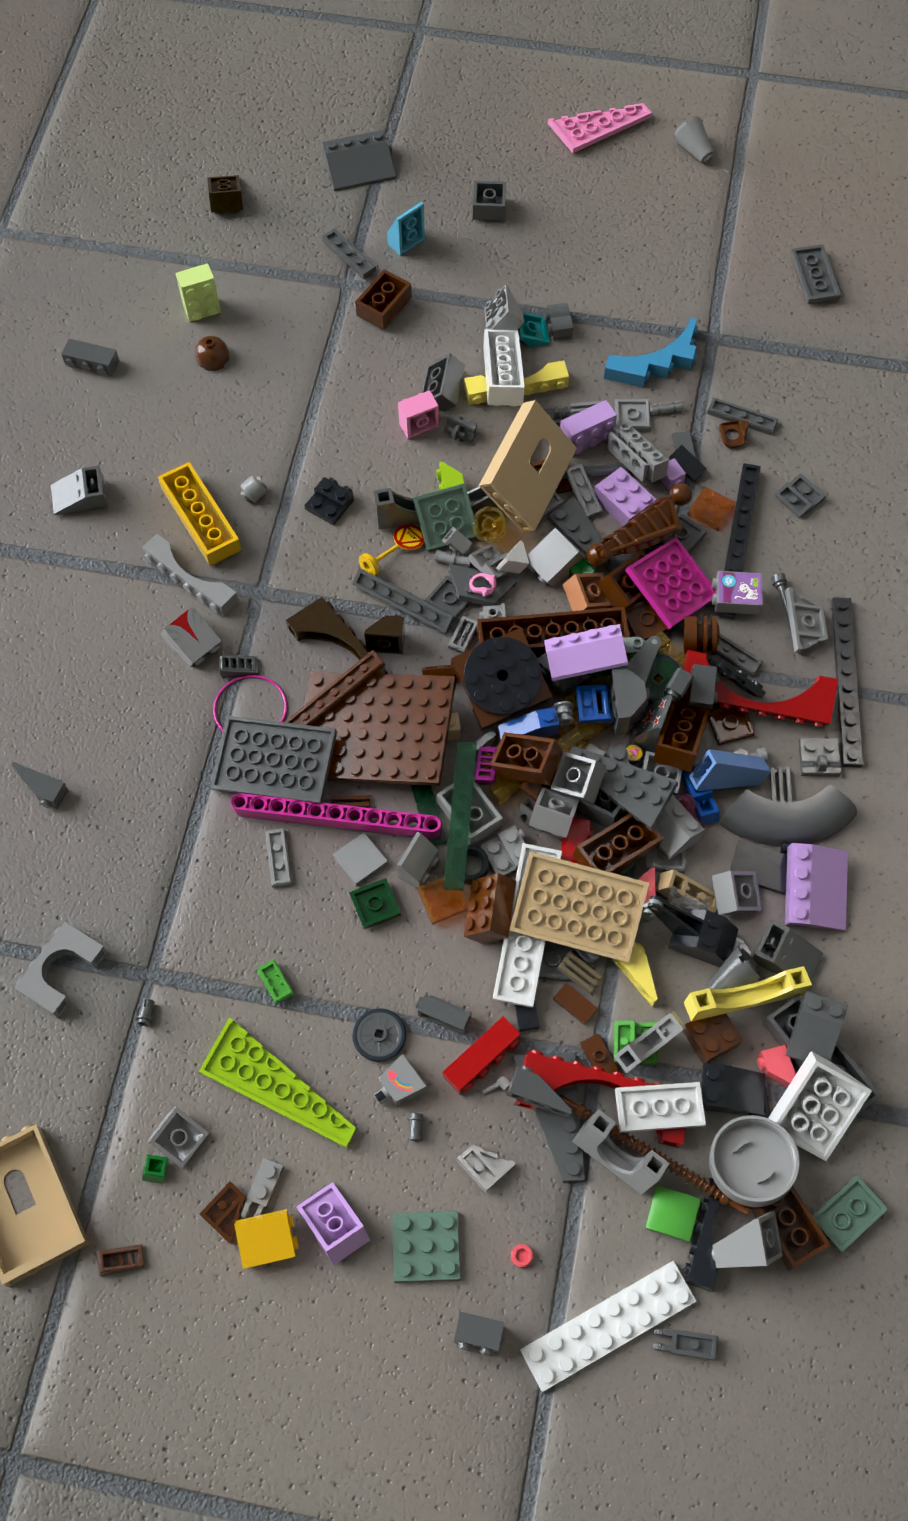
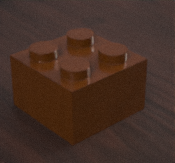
M726 1013L690 1021L685 1024L686 1028L682 1031L702 1063H711L737 1048L743 1041Z

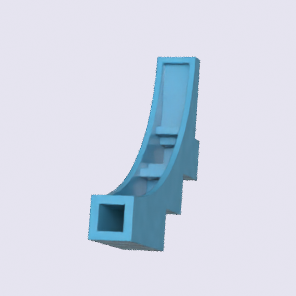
M690 317L683 333L674 342L661 350L641 356L609 355L605 366L604 379L644 387L645 381H649L650 375L667 379L668 373H672L673 367L691 370L692 363L696 364L698 354L695 353V339H692L698 332L699 326H696L697 319Z

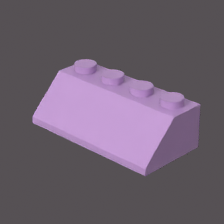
M620 624L544 640L552 681L628 665Z

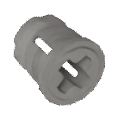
M561 701L554 704L553 707L557 710L559 725H569L574 722L573 717H571L573 712L570 709L573 706L572 702Z

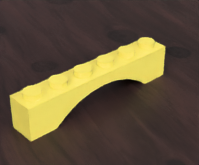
M565 361L547 363L537 373L524 378V395L567 388L569 374ZM479 375L464 378V390L468 404L488 402L486 377Z
M802 966L785 970L767 979L728 989L708 988L691 992L684 1001V1004L692 1022L793 998L798 994L804 995L812 984L805 967Z

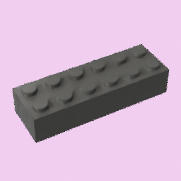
M800 994L769 1015L763 1022V1025L780 1046L785 1045L786 1048H788L802 997ZM837 1041L830 1062L872 1090L857 1113L859 1115L882 1096ZM790 1057L797 1068L800 1069L804 1062Z

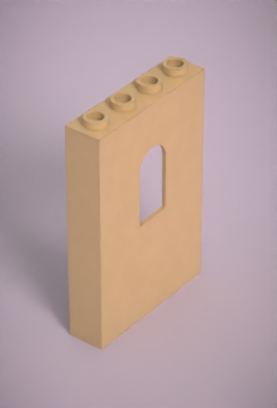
M536 400L525 402L519 409L479 487L522 532L535 531L577 447ZM545 439L549 444L550 451L538 473L529 463V460L539 441Z
M37 1124L27 1125L21 1129V1132L15 1135H7L0 1142V1280L2 1285L7 1287L89 1245L43 1131ZM13 1170H19L24 1174L36 1205L17 1215L4 1185L6 1175Z

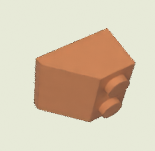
M603 573L575 574L563 584L572 611L613 607L596 584L604 578Z

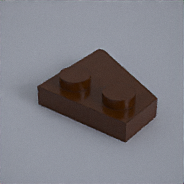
M229 1181L199 1214L229 1244L233 1239L235 1232L234 1224L239 1219L245 1195Z

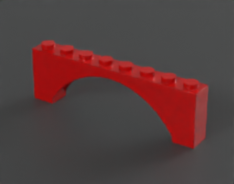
M688 650L685 654L683 669L691 673V668L694 664L710 666L706 659L707 653ZM818 676L815 678V683L800 695L785 701L772 703L756 702L741 697L719 680V683L715 684V691L718 692L717 701L713 704L719 705L721 709L730 710L733 707L738 708V712L741 713L753 711L757 712L756 715L762 717L773 715L778 720L786 721L789 718L794 719V723L805 724V722L813 723L812 726L824 728V725L827 726L831 723L838 679ZM689 687L682 699L688 700Z
M536 1050L527 1052L523 1062V1066L531 1068L533 1073L538 1074L554 1092L567 1086L583 1083L599 1084L613 1089L619 1087L663 1085L662 1083L649 1084L645 1082V1079L638 1077L630 1079L620 1072H613L612 1074L604 1072L605 1069L601 1067H585L583 1063L578 1061L566 1062L564 1058L559 1056H543L542 1052ZM515 1099L514 1105L531 1110L537 1108ZM686 1128L655 1130L658 1135V1143L675 1148L683 1145Z

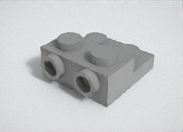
M515 825L480 845V848L488 855L489 865L494 874L500 873L508 876L518 869L522 844L525 843L524 840L526 838L522 829L517 830Z

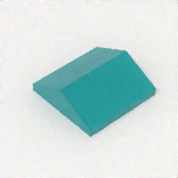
M523 312L524 323L517 329L519 339L529 347L549 345L550 340L544 316Z

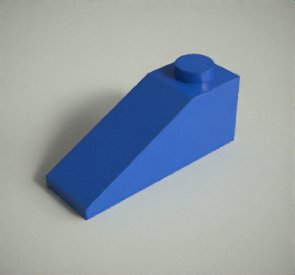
M556 708L536 710L498 725L500 739L504 732L536 737L557 735L559 732V720Z

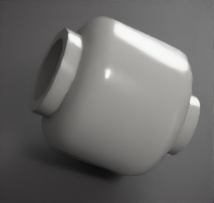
M250 476L241 484L242 492L240 494L246 501L257 502L266 494L265 488L267 486L258 476Z

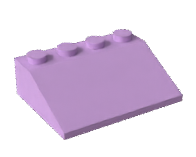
M791 843L788 846L785 926L846 930L848 851L801 843Z

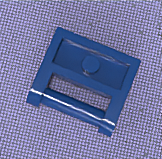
M609 685L576 686L579 724L600 722L608 724L614 721L610 710ZM596 693L601 694L603 714H598Z

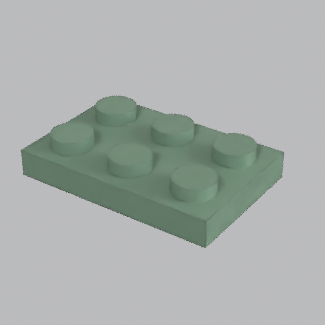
M856 1175L812 1216L825 1237L839 1253H842L882 1216L888 1208L861 1178Z

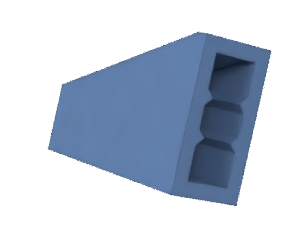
M708 749L689 778L697 791L761 785L771 770L764 758Z

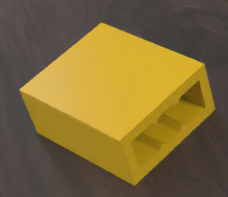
M288 1209L245 1218L235 1222L243 1269L296 1256L299 1243L297 1236L293 1237L291 1228H294L295 1224L293 1214L289 1215Z

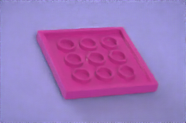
M677 537L625 569L668 629L684 620V616H690L711 602L712 595L715 594V589H712L711 582Z

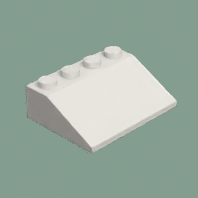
M811 1051L768 1119L782 1126L797 1146L827 1161L872 1090L832 1062Z

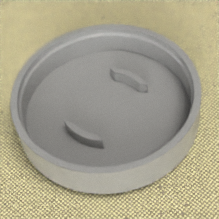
M741 1116L726 1123L716 1134L710 1149L709 1167L713 1180L727 1197L742 1205L763 1207L778 1202L790 1191L799 1171V1153L792 1137L776 1122L761 1116Z

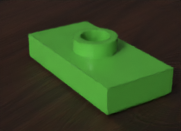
M275 959L256 969L276 1005L294 995Z

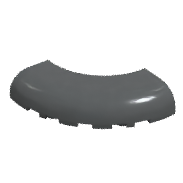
M828 784L822 791L810 798L794 802L769 800L746 789L729 809L720 825L739 837L743 836L754 840V843L761 842L776 847H781L783 841L812 844L815 841L829 838L830 835L847 826L856 817L857 809L846 795L831 784Z

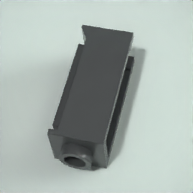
M427 992L424 997L419 998L416 1005L418 1016L461 1035L464 1034L471 1019V1011H465V1009L430 995L429 997Z

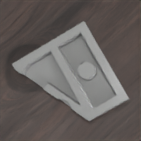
M471 1145L456 1160L485 1193L516 1165L514 1161L502 1159L497 1154L486 1152L476 1145Z

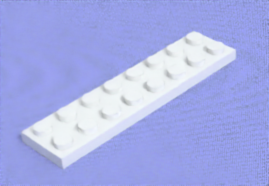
M525 843L522 844L515 879L516 886L511 922L530 851L558 859L561 858L562 851ZM509 931L508 938L503 941L492 1000L533 1008L545 940Z
M672 1261L520 1349V1352L541 1392H544L695 1303L696 1299L676 1264Z

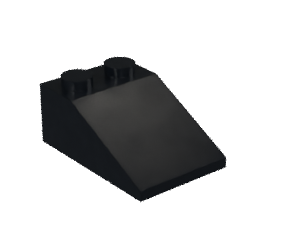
M703 1063L701 1070V1094L704 1111L764 1116L765 1073L722 1064Z

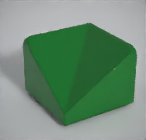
M584 559L569 570L570 577L575 574L595 573V570Z
M147 1154L142 1181L162 1184L168 1158Z

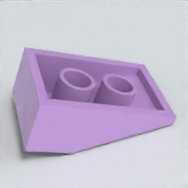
M333 1182L297 1206L298 1211L333 1266L370 1241L363 1224Z

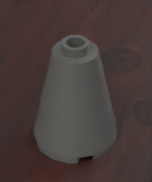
M738 946L707 983V987L712 989L735 988L764 980L765 976L762 970H756L757 963L750 954Z

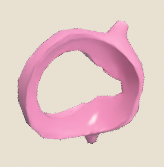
M479 573L473 576L469 582L470 590L474 593L483 594V597L493 594L496 588L495 575ZM477 578H485L492 585V588H476L473 586V582Z

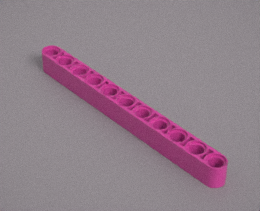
M237 793L231 798V805L235 814L241 817L414 837L419 832L429 839H436L442 833L441 821L437 816L330 803L320 804ZM239 803H245L244 806L237 807ZM258 805H264L262 809H256ZM283 807L281 811L275 812L276 808ZM297 809H301V810H302L301 813H299V814H294V811H295V810H297ZM315 812H321L319 816H313ZM335 813L341 814L338 818H332ZM353 816H359V817H360V818H359L358 820H356V821H352V820H351V818H352ZM373 818L379 819V821L376 823L370 822V820ZM393 820L398 821L396 825L389 824ZM412 822L418 824L416 827H409V824ZM430 825L437 826L434 830L428 829Z

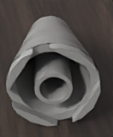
M693 116L691 117L692 121L689 123L685 121L678 127L674 133L676 136L674 140L701 163H708L713 159L714 150L701 118Z

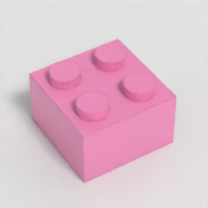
M430 390L398 402L399 424L407 439L439 427V406Z

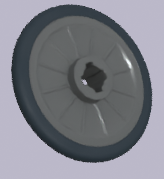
M382 1008L372 1009L365 1012L356 1021L352 1033L353 1043L356 1050L364 1058L376 1062L387 1061L395 1057L402 1050L406 1041V1028L402 1019L396 1013ZM378 1031L383 1033L382 1038L376 1037Z

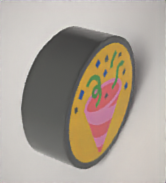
M636 744L626 746L629 755L628 762L630 764L639 763L643 756L642 748Z

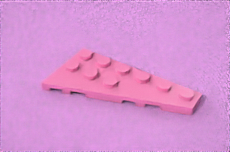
M644 103L625 106L624 109L616 110L615 108H610L606 112L601 110L585 112L570 118L562 116L558 120L549 118L548 125L568 149L575 153L651 118L652 112Z

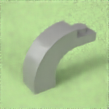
M672 1011L615 1054L614 1058L623 1070L628 1073L672 1040L686 1026L676 1013Z

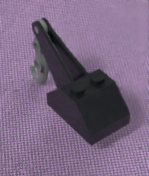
M651 896L649 901L644 903L639 924L650 923V921L658 917L672 932L669 949L721 967L733 952L739 929L725 916L709 910L680 909L656 896Z

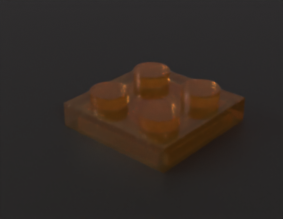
M704 487L689 509L687 516L719 531L736 502Z
M454 873L417 887L432 925L468 911V904Z

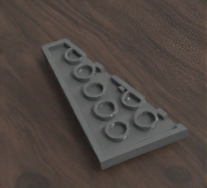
M572 746L569 753L596 760L607 766L599 790L623 810L631 813L637 821L644 823L650 831H653L678 786L677 780Z

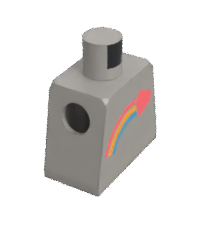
M402 1054L379 1077V1083L383 1088L376 1092L374 1097L380 1105L391 1098L394 1104L398 1106L427 1090L424 1082Z

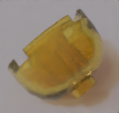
M486 506L480 509L474 516L475 520L474 525L472 524L474 535L479 540L486 543H497L506 536L509 530V521L502 510Z

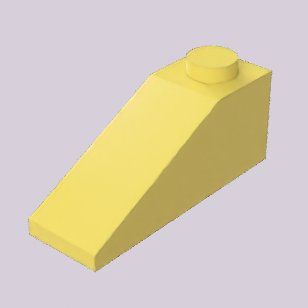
M634 942L629 963L613 959V961L653 1007L658 998L645 954L646 951L642 945Z

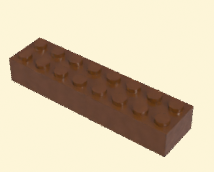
M625 607L477 619L478 644L521 628L531 650L537 658L546 653L544 640L553 637H562L572 633L620 624L622 637L626 638L629 637Z

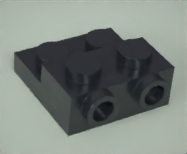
M324 477L314 488L313 496L304 505L305 510L334 526L354 502L353 491L348 486L342 487L338 485L334 478L330 477L327 479Z

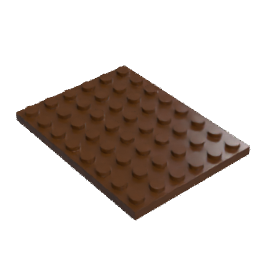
M310 672L304 705L344 673ZM374 674L312 725L337 730L327 780L440 786L456 677Z

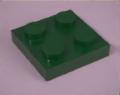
M386 878L349 892L364 930L401 916Z

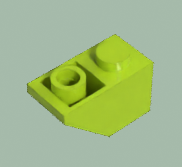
M443 461L439 462V469H436L437 480H441L439 490L464 483L462 473Z

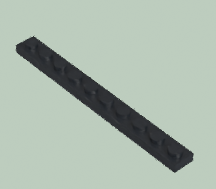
M743 463L724 571L743 572L761 466ZM716 613V616L734 619L736 613Z
M833 597L831 606L836 679H838L837 696L842 767H862L863 754L851 598Z

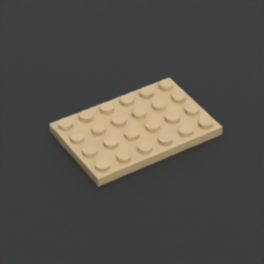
M530 851L509 931L629 963L650 883Z

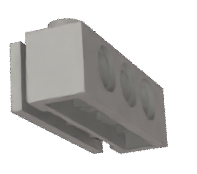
M628 422L612 428V432L609 433L607 450L640 481L644 482L647 477L651 482H655L666 477L669 460Z

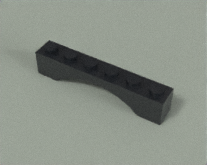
M710 1177L711 1185L716 1184L713 1178ZM713 1195L703 1200L700 1211L704 1212L702 1220L698 1219L695 1227V1232L698 1233L696 1242H691L689 1254L692 1255L690 1263L686 1262L682 1274L686 1276L685 1282L687 1284L709 1292L713 1290L719 1269L716 1268V1263L712 1258V1225L720 1202L718 1198L715 1200Z

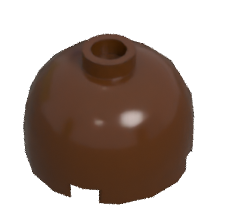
M207 336L202 338L195 347L196 361L200 367H205V370L216 371L222 369L226 361H229V350L225 342L219 337Z

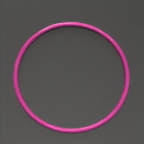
M246 675L233 679L219 691L214 702L213 713L218 727L223 732L224 729L220 725L216 714L217 701L221 693L232 683L245 678H260L275 685L284 699V714L280 722L284 721L287 713V699L283 690L271 679L259 675Z

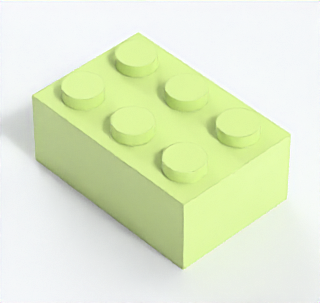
M208 263L176 273L183 306L189 322L221 313L215 280Z

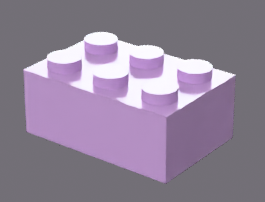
M604 400L561 420V430L577 447L574 455L580 454L583 450L594 447L604 440L607 441L609 433L612 432V428L616 425L617 414L607 400Z
M622 467L598 483L594 489L600 505L622 526L656 500Z

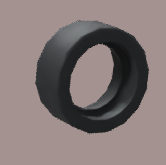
M466 845L457 849L451 862L452 872L461 883L471 885L472 880L485 877L488 874V855L480 847ZM466 855L477 856L482 862L481 870L473 875L464 874L459 869L460 859Z

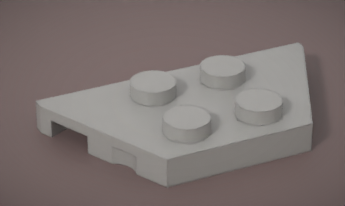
M788 587L785 590L794 652L798 653L825 642L828 639L823 606L811 601L810 598L804 595L802 597L793 593V588Z

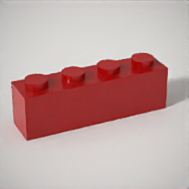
M573 818L567 838L563 837L560 859L577 863L573 854L578 845L592 837L593 828H590L591 821Z
M503 1016L442 1072L443 1078L459 1095L463 1091L467 1093L475 1085L473 1082L477 1078L482 1079L489 1073L490 1070L488 1068L494 1063L497 1065L504 1059L505 1052L509 1049L511 1051L520 1044L521 1034Z

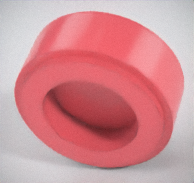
M525 1244L515 1246L511 1253L513 1264L519 1268L529 1266L533 1259L531 1248Z

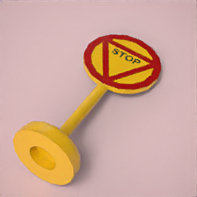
M414 525L398 527L393 535L396 545L376 558L368 553L359 556L361 568L374 575H378L379 565L377 562L399 547L408 551L421 548L424 545L421 529Z

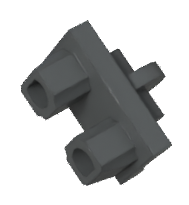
M449 414L446 418L447 423L444 431L452 434V439L454 440L459 437L472 443L477 423L473 421L468 423L463 421L462 416L457 414L452 416Z

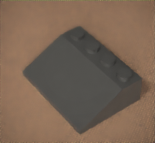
M384 130L322 142L323 157L334 191L396 178Z

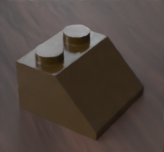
M385 615L367 628L364 632L366 651L371 652L374 650L379 653L403 654L405 642L404 617Z

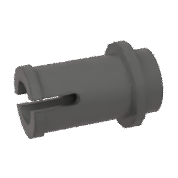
M142 999L139 1016L136 1017L137 1024L149 1026L153 1021L151 1016L155 1001L147 999L146 1002V999Z
M411 1113L408 1121H410L408 1140L422 1141V1122L425 1119L423 1114Z

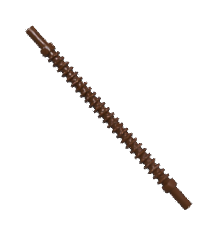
M563 1095L559 1096L575 1112V1116L583 1117L584 1121H587L593 1115L591 1113L592 1110H586L587 1107L583 1104L578 1105ZM618 1125L613 1126L609 1132L611 1137L615 1136L616 1140L620 1139L622 1144L625 1142L627 1147L632 1146V1150L637 1149V1153L642 1152L643 1157L653 1150L670 1163L666 1170L670 1169V1173L675 1172V1176L680 1175L681 1180L685 1178L687 1183H692V1186L697 1185L698 1190L703 1189V1193L708 1192L709 1196L713 1195L715 1200L718 1198L721 1204L725 1206L728 1204L744 1215H748L750 1207L733 1201L720 1189L716 1188V1184L711 1185V1181L706 1182L705 1178L701 1179L699 1174L697 1176L694 1175V1171L689 1172V1168L684 1169L683 1164L679 1166L677 1161L673 1162L672 1158H666V1154L663 1156L661 1151L656 1152V1148L651 1149V1146H646L644 1141L641 1143L639 1138L634 1139V1135L629 1136V1132L620 1133Z

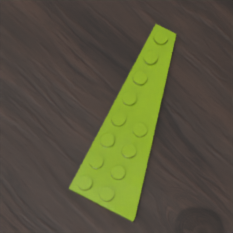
M229 1018L198 1072L347 1149L357 1130L356 1127L333 1109L322 1097L316 1094L233 1019Z

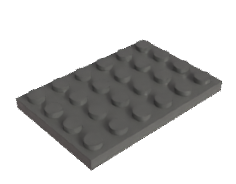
M227 716L210 788L215 791L287 798L321 804L323 802L337 730L334 728Z

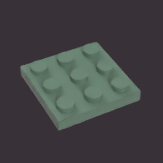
M465 483L413 497L427 550L445 546L446 544L441 540L452 527L457 529L467 539L479 536Z
M458 1211L393 1213L394 1282L460 1280Z

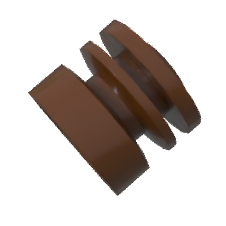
M684 616V655L688 650L697 652L698 646H702L703 653H707V646H711V655H716L720 637L717 616H711V624H708L707 616L703 617L702 624H698L697 616Z

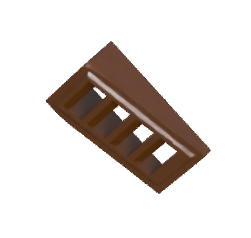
M142 1244L97 1251L99 1276L143 1268ZM136 1251L137 1263H132L131 1252ZM127 1253L128 1262L126 1265L123 1264V1254ZM115 1255H118L119 1266H114ZM105 1257H109L110 1267L105 1268Z

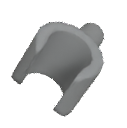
M502 1076L496 1083L483 1089L482 1092L485 1095L499 1086L505 1091L510 1087L511 1081L506 1076Z

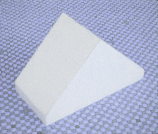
M521 540L496 567L498 571L520 574L527 567L529 561L524 543Z

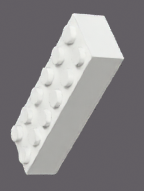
M484 330L483 350L488 405L522 406L525 387L518 330Z

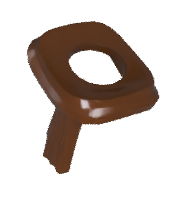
M745 419L744 422L737 420L719 425V434L726 447L733 448L746 444L749 427L748 419ZM735 430L738 432L739 437L734 440L728 439L726 432Z

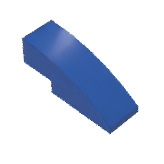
M693 766L691 772L682 770L681 777L697 820L701 826L718 822L720 811L712 798V790L697 791L689 778L696 767Z

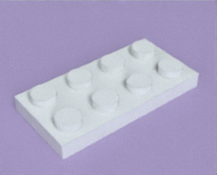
M700 1082L619 1087L615 1089L620 1133L704 1127L706 1125Z

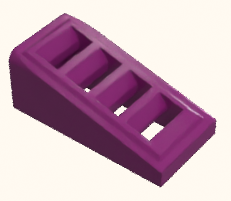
M479 746L475 771L476 784L495 785L496 772L493 768L482 769L481 767L490 766L491 762H482V759L492 760L497 747ZM483 752H492L493 756L483 755ZM481 773H491L490 776L481 775Z

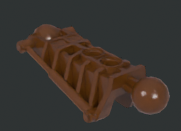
M684 483L675 484L671 488L669 496L656 499L654 503L630 518L624 526L613 531V534L602 538L603 541L591 545L585 554V559L594 566H602L606 564L611 556L646 549L681 531L682 524L679 521L675 505L684 506L689 503L692 498L691 488Z

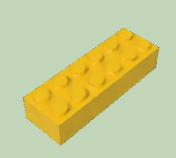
M190 462L158 476L162 491L209 566L242 551L239 538Z

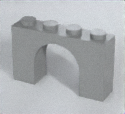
M64 922L62 926L57 927L53 938L44 944L37 959L35 958L31 961L27 972L18 978L14 989L58 1019L70 1001L66 996L48 985L47 971L50 965L56 959L70 955L78 957L96 968L107 954V950L103 945Z
M598 1109L583 1124L572 1142L642 1195L659 1181L670 1163L653 1150L641 1158L623 1152L611 1141L608 1135L616 1122Z

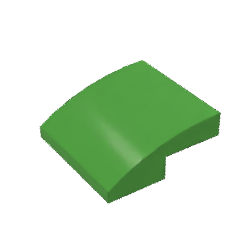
M614 1021V1055L644 1034L657 1022ZM658 1050L639 1065H658Z
M656 1186L645 1228L668 1235L670 1238L691 1243L702 1200L679 1191Z

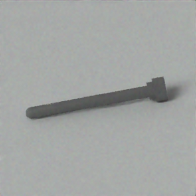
M779 573L772 576L771 581L773 586L779 591L790 627L785 595L787 579L784 573ZM805 650L800 651V652H798V653H799V654H803V653L805 652Z

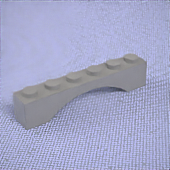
M156 534L142 547L143 557L148 563L155 564L160 572L167 573L175 583L179 582L183 585V588L188 593L192 592L201 603H207L213 612L225 616L238 603L236 592L223 582L203 581L186 573L174 559L170 543L160 535Z

